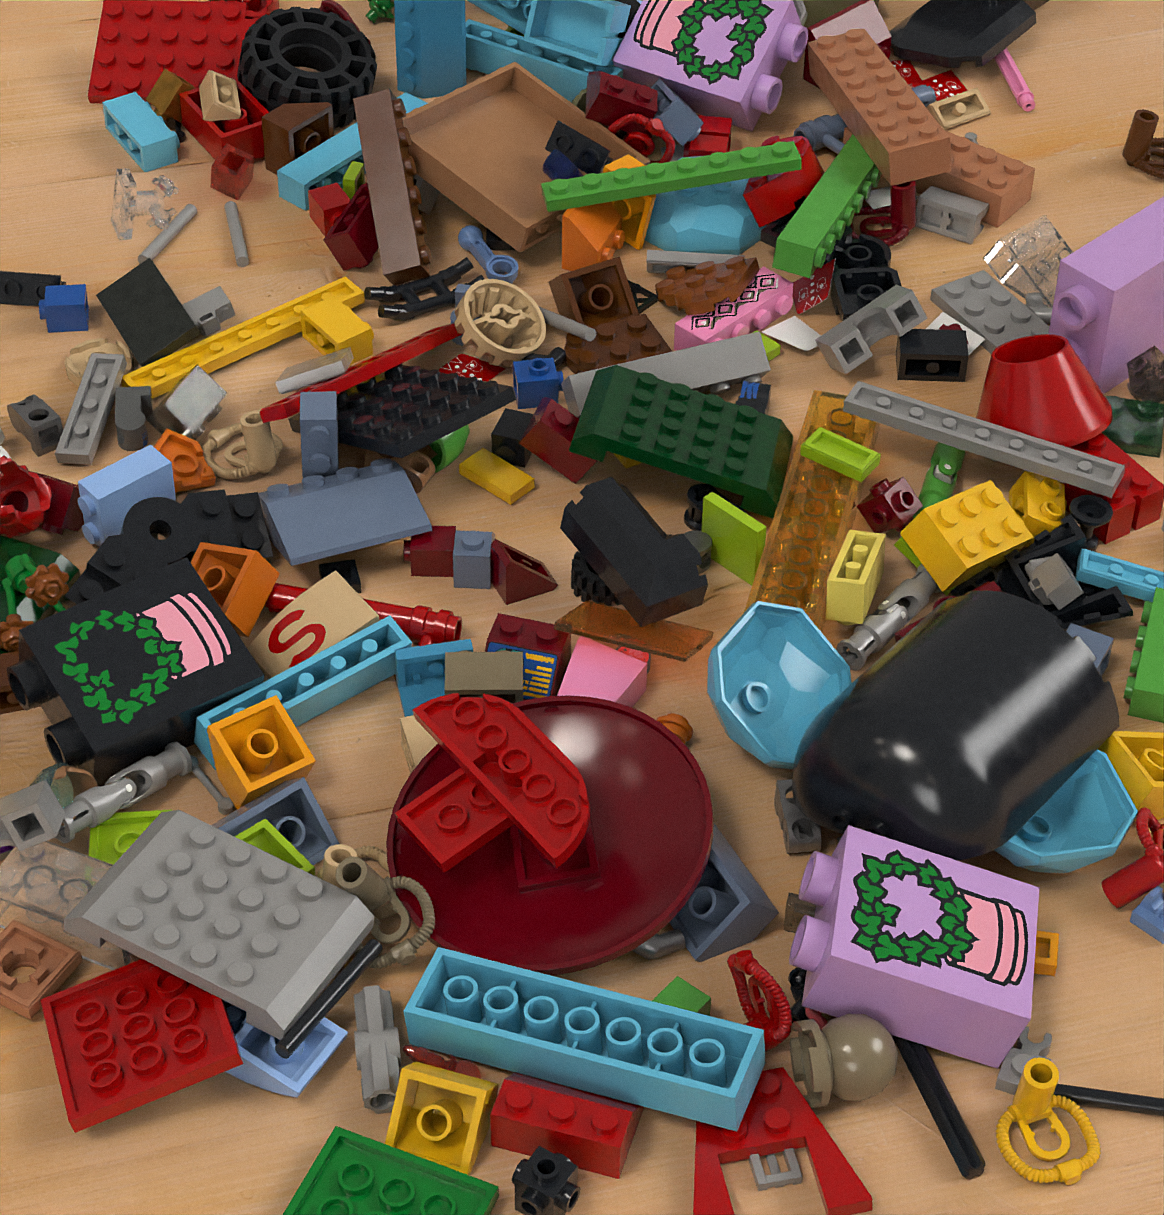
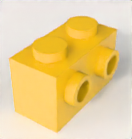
M1027 471L1023 472L1009 490V505L1018 517L1023 520L1025 526L1033 535V538L1025 546L1028 547L1034 543V537L1044 530L1051 532L1061 525L1060 520L1065 517L1067 507L1063 483Z

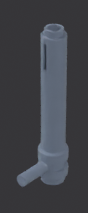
M920 85L911 88L926 108L929 104L935 102L936 95L932 87ZM839 114L833 116L823 115L814 121L809 120L801 123L795 129L794 136L807 138L814 151L822 147H828L839 154L845 145L839 139L843 138L844 128L847 125Z

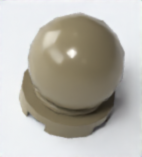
M849 1013L829 1020L822 1029L819 1028L814 1019L792 1023L794 1031H798V1037L790 1038L793 1076L795 1082L804 1081L808 1095H803L811 1108L828 1106L831 1094L841 1100L862 1101L883 1092L894 1077L898 1051L891 1033L880 1021L866 1014Z

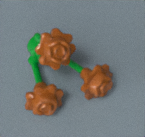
M28 554L17 555L11 558L5 566V573L8 577L1 581L6 591L8 616L6 617V622H0V649H5L6 651H19V629L34 623L33 621H22L21 616L17 614L15 590L25 593L28 598L35 601L38 607H44L48 602L58 613L66 610L59 599L69 591V587L66 584L69 580L68 573L60 571L55 563H51L48 567L44 565L36 567Z

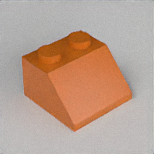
M610 202L570 208L562 215V269L574 271L613 258L616 250L622 248L625 241V231L622 230V216Z
M200 542L190 563L238 636L249 638L280 573L257 550Z

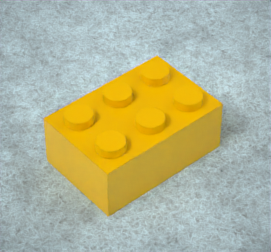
M991 479L924 508L900 532L903 539L942 592L965 582L988 566L994 568L1005 561V555L1015 549L1021 550L1033 538L1023 520L1018 517Z

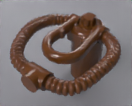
M1137 110L1134 114L1122 155L1127 160L1129 166H1135V168L1148 175L1164 179V170H1161L1164 169V161L1149 160L1151 155L1164 158L1163 149L1150 148V146H1164L1163 137L1153 138L1159 116L1149 110Z

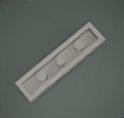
M91 353L55 451L58 463L92 465L116 397V388H119L127 366L123 354Z

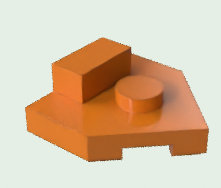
M166 428L154 448L172 462L175 493L215 486L216 476L212 468L207 465L199 442Z

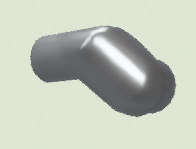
M679 929L661 935L656 933L652 938L632 951L648 960L656 959L684 949L685 939Z

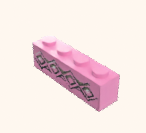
M763 266L734 302L730 303L729 299L726 298L714 304L715 311L699 315H687L676 322L674 350L677 351L742 336L764 329L768 324L791 310L793 305V283Z

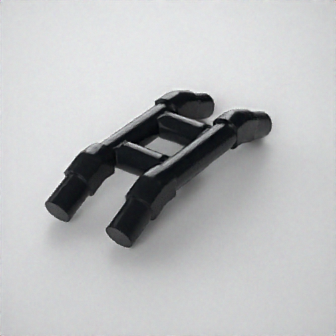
M466 257L456 265L439 271L438 274L405 284L389 287L381 286L380 288L366 287L364 297L366 300H376L382 303H393L403 298L406 304H394V306L380 305L378 316L396 321H407L413 319L414 316L455 304L456 288L450 291L447 286L460 280L461 276L474 267ZM479 275L471 282L465 283V285H473L475 282L484 280V277ZM432 289L437 296L420 300L416 294Z

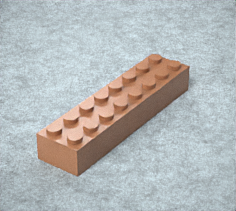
M850 29L844 34L821 36L815 41L807 42L811 77L890 186L951 171L950 137L865 29Z

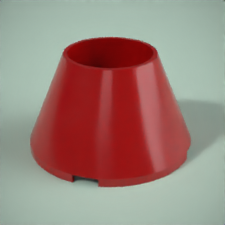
M1052 334L1021 337L998 346L992 352L976 415L977 419L1065 447H1072L1083 443L1103 432L1113 420L1111 404L1065 337Z

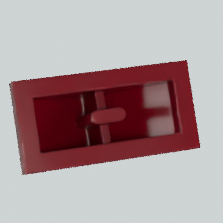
M497 539L491 543V583L506 605L553 591L558 586L543 562Z

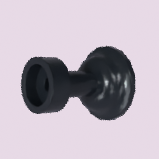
M1094 495L1078 496L1070 503V514L1080 524V529L1086 537L1088 550L1096 552L1098 538L1093 533L1094 528L1110 522L1113 516V508L1100 497Z

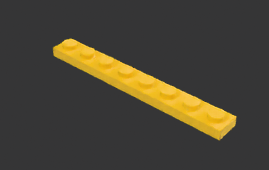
M346 276L123 375L121 385L122 387L151 386L152 399L301 332L300 310L332 296H335L344 305L352 309L365 303L364 291Z

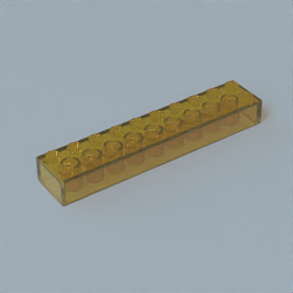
M818 390L813 391L744 612L757 601L802 608L823 633L826 622L827 579L849 530H852L858 509L856 506L860 502L866 478L862 482L854 480L801 456L800 450L801 445L819 427H822L874 451L879 435L880 423L843 412L844 400L847 395Z

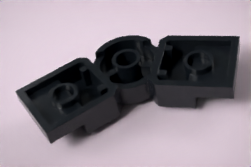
M796 203V209L762 229L760 241L776 248L777 238L802 203ZM845 226L841 240H836L832 253L826 254L823 264L825 265L836 258L831 280L830 296L835 314L840 315L841 321L847 319L893 286H902L897 270L890 268L891 250L888 245L882 240L866 234H859V239H853L851 226Z
M225 489L189 493L181 504L163 497H152L139 501L127 512L120 535L108 536L87 562L85 571L66 593L63 603L73 607L186 557L191 562L200 542L257 550L271 563L273 552L258 492L227 496ZM151 534H160L166 539L158 540L152 537Z

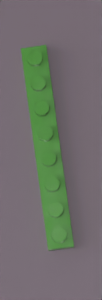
M794 141L777 142L773 145L746 147L742 150L725 153L715 152L711 155L695 158L685 157L678 161L651 163L647 166L630 169L620 168L612 172L590 173L582 177L570 179H555L551 182L541 183V189L547 212L801 170L802 163Z

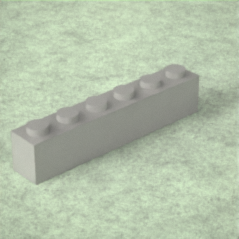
M760 331L616 364L639 373H651L658 379L673 384H684L691 390L700 393L710 390L713 395L727 392L731 389V385L743 384V381L761 383V378L771 371ZM607 367L569 375L561 383L568 410L577 418H580L595 372Z

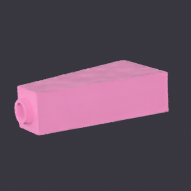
M581 635L576 642L557 696L594 697L633 707L646 691L647 663Z

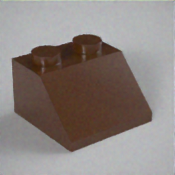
M328 102L282 104L262 116L265 166L268 171L277 175V170L334 136L332 104Z

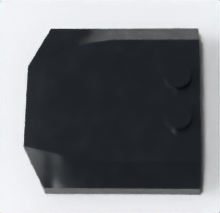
M930 0L889 31L892 36L891 47L894 49V55L901 59L946 68H959L964 61H975L976 67H983L1036 24V12L1024 0Z

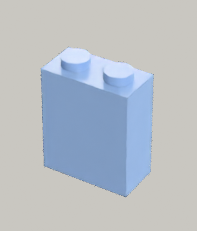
M151 444L78 481L80 493L78 505L84 519L82 532L90 544H96L98 547L102 545L108 536L120 535L127 512L139 501L152 497H163L176 501L172 462Z

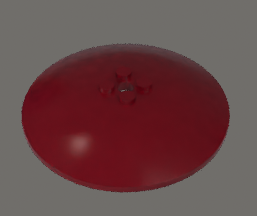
M570 695L547 696L512 703L571 760L582 775L590 802V818L586 833L578 848L566 862L556 868L524 833L513 824L470 856L443 873L403 829L395 816V813L461 768L437 744L412 771L393 807L386 841L390 878L398 876L410 877L426 889V892L431 897L430 900L435 912V929L430 934L428 940L437 947L551 976L593 968L634 950L652 938L676 916L695 891L706 868L713 841L714 817L707 782L698 762L687 746L662 723L632 707L605 699ZM395 889L396 895L409 912L412 923L419 930L423 924V914L419 901L407 889Z

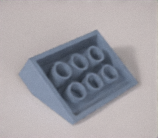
M387 458L371 462V466L360 469L356 467L341 468L336 471L335 475L327 477L321 475L308 476L302 479V483L290 486L283 483L271 485L267 488V491L258 493L269 540L291 566L432 531L431 522L405 470L395 460L392 461Z

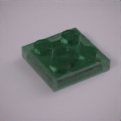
M1105 396L1112 406L1113 420L1102 433L1125 453L1160 458L1164 427V404L1149 400L1140 401L1117 396Z

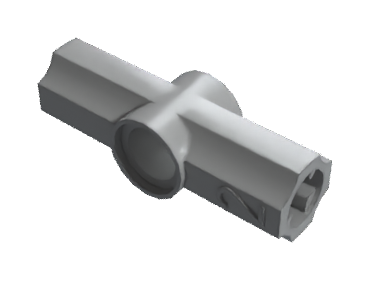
M379 985L366 986L362 991L354 994L357 1031H354L357 1071L361 1070L364 1107L373 1110L376 1114L389 1113L393 1109L400 1078L398 1066H401L398 1027H394L393 1023L394 1014L390 991L381 989Z

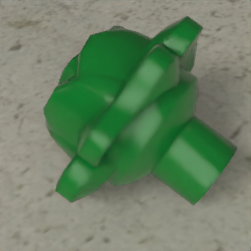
M368 0L370 10L365 16L372 23H375L379 17H387L391 20L394 18L391 12L394 8V3H391V0Z

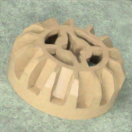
M484 279L475 282L469 287L455 308L457 319L454 323L457 333L463 334L461 338L465 347L473 345L477 349L474 354L476 358H481L483 355L488 356L490 365L499 366L503 363L505 367H513V361H521L527 355L535 353L545 338L546 324L540 308L526 292L509 282L498 279ZM507 338L512 339L510 349L501 346Z

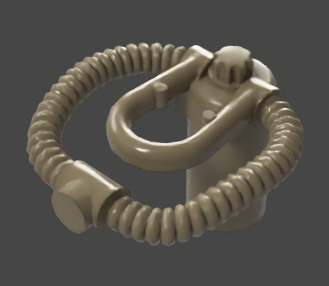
M348 857L338 865L335 875L340 886L347 892L357 896L373 915V910L390 900L393 905L392 909L399 913L401 917L399 929L393 934H384L378 926L381 923L380 920L375 918L374 915V926L371 933L378 941L384 944H394L401 941L410 929L411 919L409 912L396 895L395 889H407L419 901L423 914V924L419 932L410 939L407 938L391 948V952H388V954L378 955L369 968L381 969L387 967V965L391 966L396 961L401 963V965L411 963L416 958V949L422 946L423 942H427L430 934L435 929V912L428 892L423 888V885H420L419 882L410 877L398 876L389 878L387 876L383 879L361 858ZM362 943L354 951L355 955L364 947Z

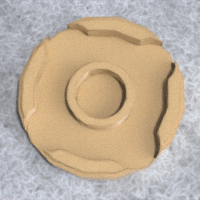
M104 338L86 340L70 350V356H66L65 359L68 379L77 386H80L91 353L123 354L127 362L123 375L132 372L134 368L131 350L119 341L113 344L108 343V339Z

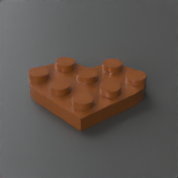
M743 256L733 257L725 263L719 264L707 261L685 270L684 266H677L666 271L667 278L655 285V291L659 302L665 300L667 306H677L678 311L685 309L686 315H699L715 311L714 304L726 298L729 299L730 303L734 302L743 293L760 268L756 257L744 259Z

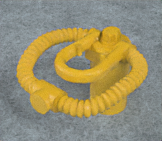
M1033 1058L1024 1066L1012 1105L1007 1107V1111L998 1120L997 1129L995 1130L996 1142L1005 1161L1024 1179L1033 1180L1034 1183L1037 1181L1039 1183L1059 1181L1069 1186L1082 1178L1083 1171L1088 1170L1097 1163L1101 1154L1099 1140L1090 1119L1079 1105H1076L1074 1101L1071 1102V1099H1066L1065 1096L1061 1098V1095H1053L1059 1080V1071L1056 1065L1046 1058ZM1060 1107L1064 1111L1067 1110V1113L1073 1116L1081 1129L1087 1146L1086 1154L1081 1158H1073L1054 1165L1052 1169H1032L1014 1152L1009 1139L1010 1125L1012 1122H1017L1026 1146L1033 1156L1042 1161H1058L1068 1152L1070 1137L1052 1108ZM1046 1118L1051 1125L1050 1132H1056L1060 1138V1147L1055 1151H1046L1040 1148L1034 1139L1035 1133L1031 1131L1028 1124Z

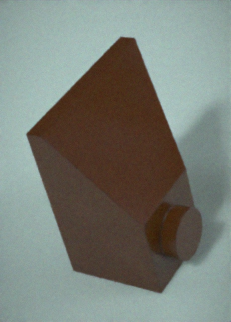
M620 256L561 274L548 282L559 314L588 327L639 315Z

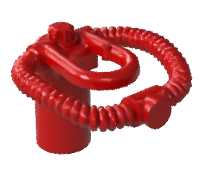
M630 113L617 119L608 127V130L616 135V132L623 126L633 122L640 123L646 129L645 133L637 131L627 132L623 141L647 158L655 149V143L651 139L652 136H659L666 143V151L660 160H650V164L670 162L673 158L676 146L673 136L663 129V122L658 118L649 119L642 114Z
M1146 807L1140 808L1135 822L1139 840L1143 848H1146L1144 851L1145 855L1101 882L1105 895L1118 909L1164 883V824H1161L1152 814L1151 810Z
M742 950L728 957L727 964L736 985L739 1002H741L740 1005L743 1007L744 1015L749 1021L743 1025L764 1030L765 1052L786 1040L791 1033L792 1014L789 1002L780 985L753 957L751 950ZM745 974L753 975L748 979V984ZM759 987L765 995L768 1006L767 1010L769 1011L770 1018L767 1016L763 1004L765 1002V999L761 997Z

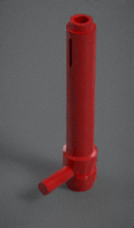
M275 583L264 607L269 608L270 612L280 613L308 588ZM364 599L379 615V620L391 616L412 642L418 643V646L458 641L460 639L462 617L455 616L453 611L441 609L439 612H434L431 607L422 605L412 608Z

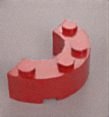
M776 135L762 143L761 146H767L777 142L794 141L801 157L802 169L754 177L748 180L743 196L759 228L796 209L794 202L802 196L807 198L825 173L807 138L793 136L780 139Z

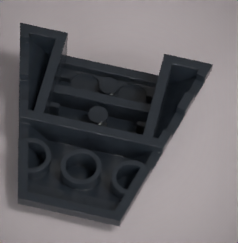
M1071 514L1061 519V525L1053 531L1048 532L1044 530L1036 535L1034 543L1020 552L1015 549L1005 555V561L994 569L988 566L950 591L951 596L959 597L988 581H994L1003 593L1026 599L1058 618L1055 623L1065 631H1067L1071 623L1084 627L1133 616V610L1117 586L1104 589L1077 581L1084 593L1060 610L1054 604L1043 605L1028 584L1030 578L1025 571V565L1029 563V560L1051 557L1058 553L1076 577L1078 556L1081 549L1088 550L1086 537Z

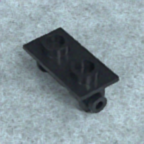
M557 121L545 147L547 151L586 174H600L604 166L613 161L609 157L610 150L560 121Z
M0 271V303L39 306V300L45 299L46 286L67 284L61 281V275Z

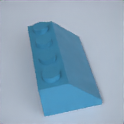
M394 0L397 89L425 99L441 97L459 87L467 85L465 0Z

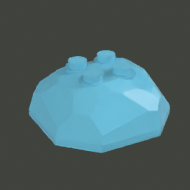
M748 178L656 194L645 241L664 251L740 255L760 241L761 230L767 225L759 228L743 196L747 182L750 179Z
M762 601L753 603L712 648L708 658L707 693L727 736L760 761L773 768L793 769L798 746L811 722L851 684L850 666L804 610L798 607Z
M1097 749L1010 840L994 849V851L1008 859L1015 866L1034 872L1069 873L1113 856L1136 819L1138 810L1107 754Z

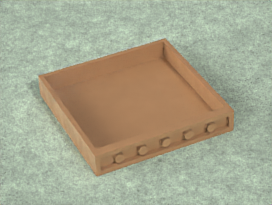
M517 62L500 67L496 71L480 77L463 87H459L440 98H436L426 105L415 108L407 113L406 117L402 118L403 125L410 134L411 146H408V153L414 160L416 174L519 253L562 230V215L567 209L547 212L542 196L541 183L586 175L585 172L545 149L557 121L566 124L610 150L609 157L613 161L629 154L646 166L650 164V160L598 122L585 118V113Z

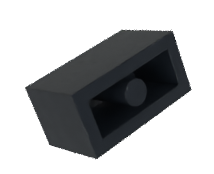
M911 329L903 336H898L896 347L897 380L965 382L969 356L966 330Z

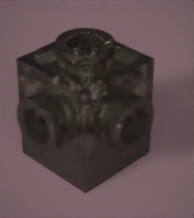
M1154 345L1127 363L1129 376L1127 386L1131 395L1136 400L1141 399L1150 408L1164 401V354Z

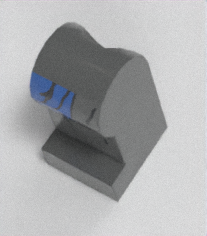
M151 386L116 388L115 425L117 428L118 445L126 451L140 450L148 443L146 419H151L154 415Z

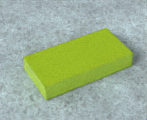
M819 427L801 445L800 450L801 456L859 482H862L880 464L881 458L880 453L822 427Z

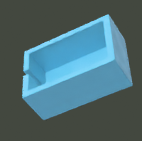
M532 0L523 41L599 66L614 65L612 60L623 38L618 37V34L625 32L631 5L615 0Z

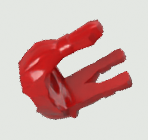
M2 456L0 457V535H5L8 538L21 537L35 531L44 522L47 511L50 509L52 493L50 485L45 483L44 478H39L37 473L29 472L26 465L19 466L11 458ZM21 491L25 493L28 498L27 511L20 512L15 510L13 504L4 505L6 498L13 492Z

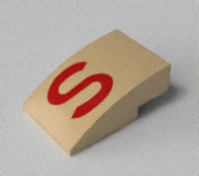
M335 570L288 604L258 634L247 649L259 668L270 679L380 621L379 615Z

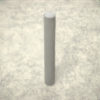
M229 201L224 205L235 259L239 267H245L249 264V258L238 208L235 202Z
M187 204L138 256V262L141 264L149 257L153 260L197 214V208L193 204Z
M538 306L546 324L587 341L595 339V329Z

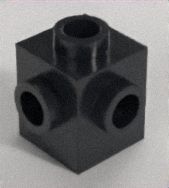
M538 1146L529 1160L523 1159L520 1161L513 1173L512 1183L515 1185V1210L524 1215H565L566 1212L571 1211L579 1198L581 1190L577 1186L578 1166L573 1164L565 1155L552 1153Z

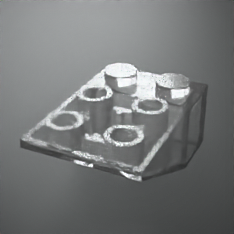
M1043 215L1000 238L983 259L1003 285L1023 298L1028 293H1041L1043 295V304L1048 308H1053L1060 260L1073 253V251L1047 216Z

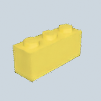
M849 530L827 579L826 620L837 621L843 625L863 624L884 573L886 534Z

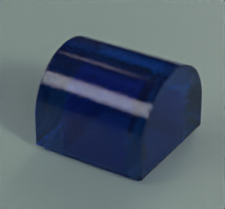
M556 149L546 158L543 164V172L552 181L555 179H570L584 176L561 151Z

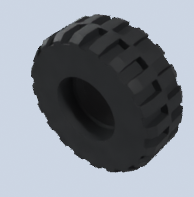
M291 7L286 10L281 8L274 10L270 15L265 14L259 18L245 33V38L242 41L237 78L269 112L282 104L328 102L332 104L334 129L337 127L343 128L353 122V119L356 120L353 99L372 93L377 71L376 55L362 31L359 32L350 21H344L339 18L337 14L332 12L326 13L312 7L310 9ZM296 67H307L319 72H308Z

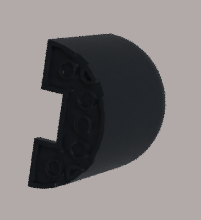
M970 591L964 596L950 597L932 610L830 702L811 722L800 741L794 760L792 772L793 799L799 810L810 820L841 834H844L847 826L850 825L954 860H964L983 855L1010 840L1120 726L1119 712L1112 686L1109 681H1103L1093 663L1097 658L1079 636L1072 638L1055 623L1058 618L1044 608L1018 596L998 591Z

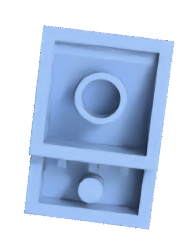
M224 1000L243 1061L242 1065L225 1072L246 1083L281 1095L298 1098L348 1035L346 1030L324 1017L292 1055L285 1059L280 1057L275 1051V1046L280 1042L279 1039L246 1023V1011Z

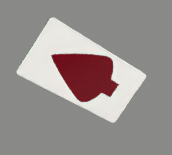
M944 312L926 328L935 330H966L968 355L985 340V338Z

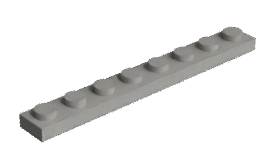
M857 381L844 400L843 412L1112 498L1124 476L1125 465L864 382Z

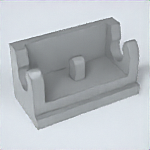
M930 186L918 197L915 227L972 244L984 228V225H981L980 222L987 214L989 204Z

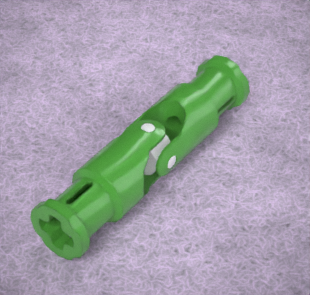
M940 442L935 445L931 458V467L926 473L918 498L923 507L913 515V518L924 508L953 496L957 482V472L961 469L965 457L964 450H959Z

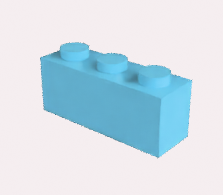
M136 92L102 102L106 129L144 172L178 162L177 149L180 148L179 138L175 131H171L165 125L163 118L155 114L149 102L144 101Z

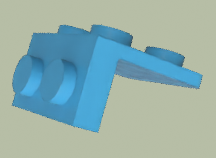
M471 639L395 649L396 684L404 717L414 715L412 709L445 695V652H459L463 650L473 652Z

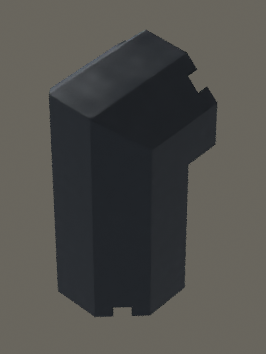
M613 477L588 484L580 491L583 498L577 504L571 500L565 506L560 529L640 627L703 604L708 581L706 574L699 576L697 566L703 564L700 553L684 534L666 535L622 483L620 485Z

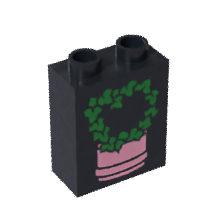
M187 557L19 629V663L7 667L10 687L21 707L28 711L40 705L52 725L44 729V737L49 752L59 768L62 766H78V768L90 772L98 786H105L110 777L144 757H155L164 752L165 747L171 742H178L185 748L195 744L196 718L264 681L263 672Z

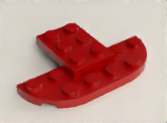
M453 693L431 699L412 709L417 722L461 767L395 813L398 823L443 873L450 870L513 824L524 833L556 868L567 861L580 845L588 827L590 802L582 775L571 760L519 708L502 698L483 693V698H460L459 693Z

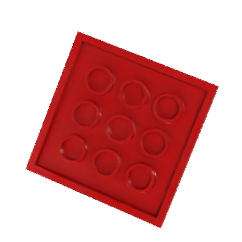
M139 959L40 999L68 1121L75 1133L243 1064L224 1000L144 959Z

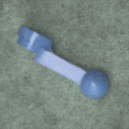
M468 225L460 230L458 234L460 246L472 253L486 271L487 278L503 280L512 284L518 276L519 266L517 261L508 255H495L484 242L483 233L478 227Z

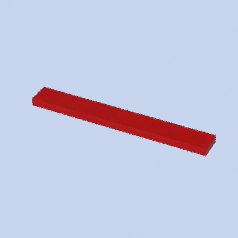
M455 323L430 329L349 367L343 375L313 384L262 408L259 411L262 422L267 423L285 419L299 413L300 392L336 391V394H339L462 334L457 333Z

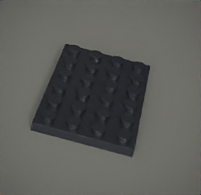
M399 364L337 394L338 443L403 458L515 401L516 396L512 386L497 384L496 381L487 382L477 380V377L467 378L458 376L457 373L446 374L439 372L437 369L426 370L421 369L420 366ZM300 413L288 418L292 431L300 433Z

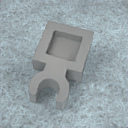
M1026 1026L1018 1038L1017 1048L1012 1047L1003 1060L995 1089L1015 1095L1024 1066L1033 1058H1046L1050 1051L1052 1035L1046 1033L1041 1043H1033L1028 1040L1029 1027Z

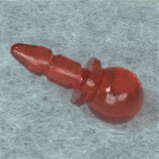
M405 1045L403 1047V1052L413 1062H420L481 1079L479 1068L470 1061L461 1060L457 1062L456 1057L452 1054L445 1061L443 1057L433 1052H428L424 1047Z

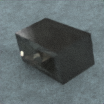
M196 365L179 380L146 420L161 434L168 428L196 440L206 429L202 423L205 420L208 423L211 422L223 409L219 403L226 396L227 392L199 365Z

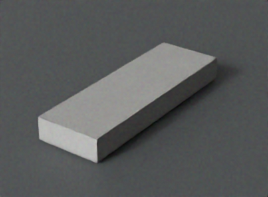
M647 250L646 263L648 273L666 274L667 270L677 266H684L685 270L707 261L719 264L725 263L728 259L737 256H743L745 259V255Z

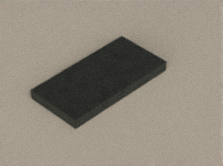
M150 257L96 295L141 367L174 353L201 333Z

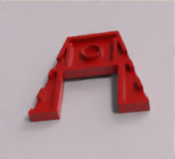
M784 1067L762 1071L737 1132L696 1121L693 1215H735L720 1164L749 1159V1156L752 1154L764 1156L783 1152L784 1149L806 1148L827 1215H853L872 1211V1197Z

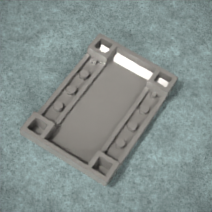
M181 810L161 812L64 919L65 931L98 948H101L108 941L246 1011V1023L279 1040L287 1034L311 1007L374 926V915L357 896Z

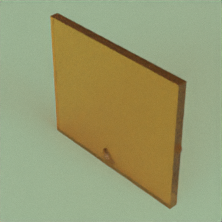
M588 600L572 611H569L557 620L554 625L555 630L682 662L688 661L694 654L702 650L712 640L714 633L664 619L640 627L627 610Z

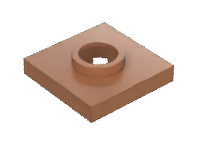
M13 919L0 933V1005L31 1020L42 1007L40 999L53 995L83 962L81 952ZM20 967H31L36 970L29 975L30 981L25 983H18L17 978L9 975Z

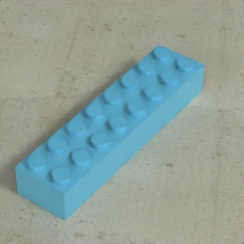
M438 947L403 1010L409 1044L736 1132L766 1063L763 1029Z

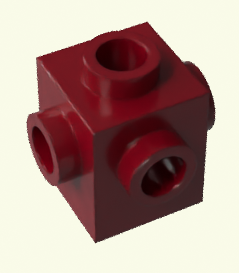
M904 476L891 482L887 478L879 481L869 489L871 493L856 506L874 533H883L893 528L896 532L903 530L914 519L913 515L923 507Z

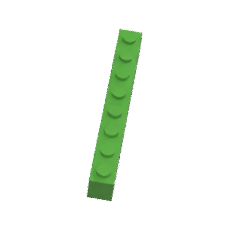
M853 134L777 238L772 268L810 278L817 267L822 268L826 254H831L836 240H841L845 226L849 227L851 225L854 213L860 212L863 200H868L872 187H877L882 173Z

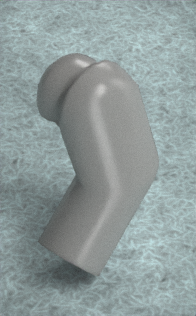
M1028 293L1025 297V306L1046 324H1050L1053 308H1048L1043 304V295L1041 293Z

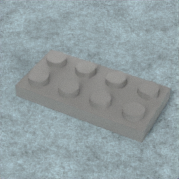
M985 270L931 289L930 300L944 313L985 338L980 345L990 354L998 346L1011 340L1049 333L1050 326Z

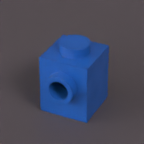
M86 284L45 287V299L39 300V314L41 320L46 319L48 333L88 331L89 304Z
M553 358L513 361V390L518 409L537 408L544 397L551 398L558 403L559 391H563L561 383L564 381L562 371H556Z

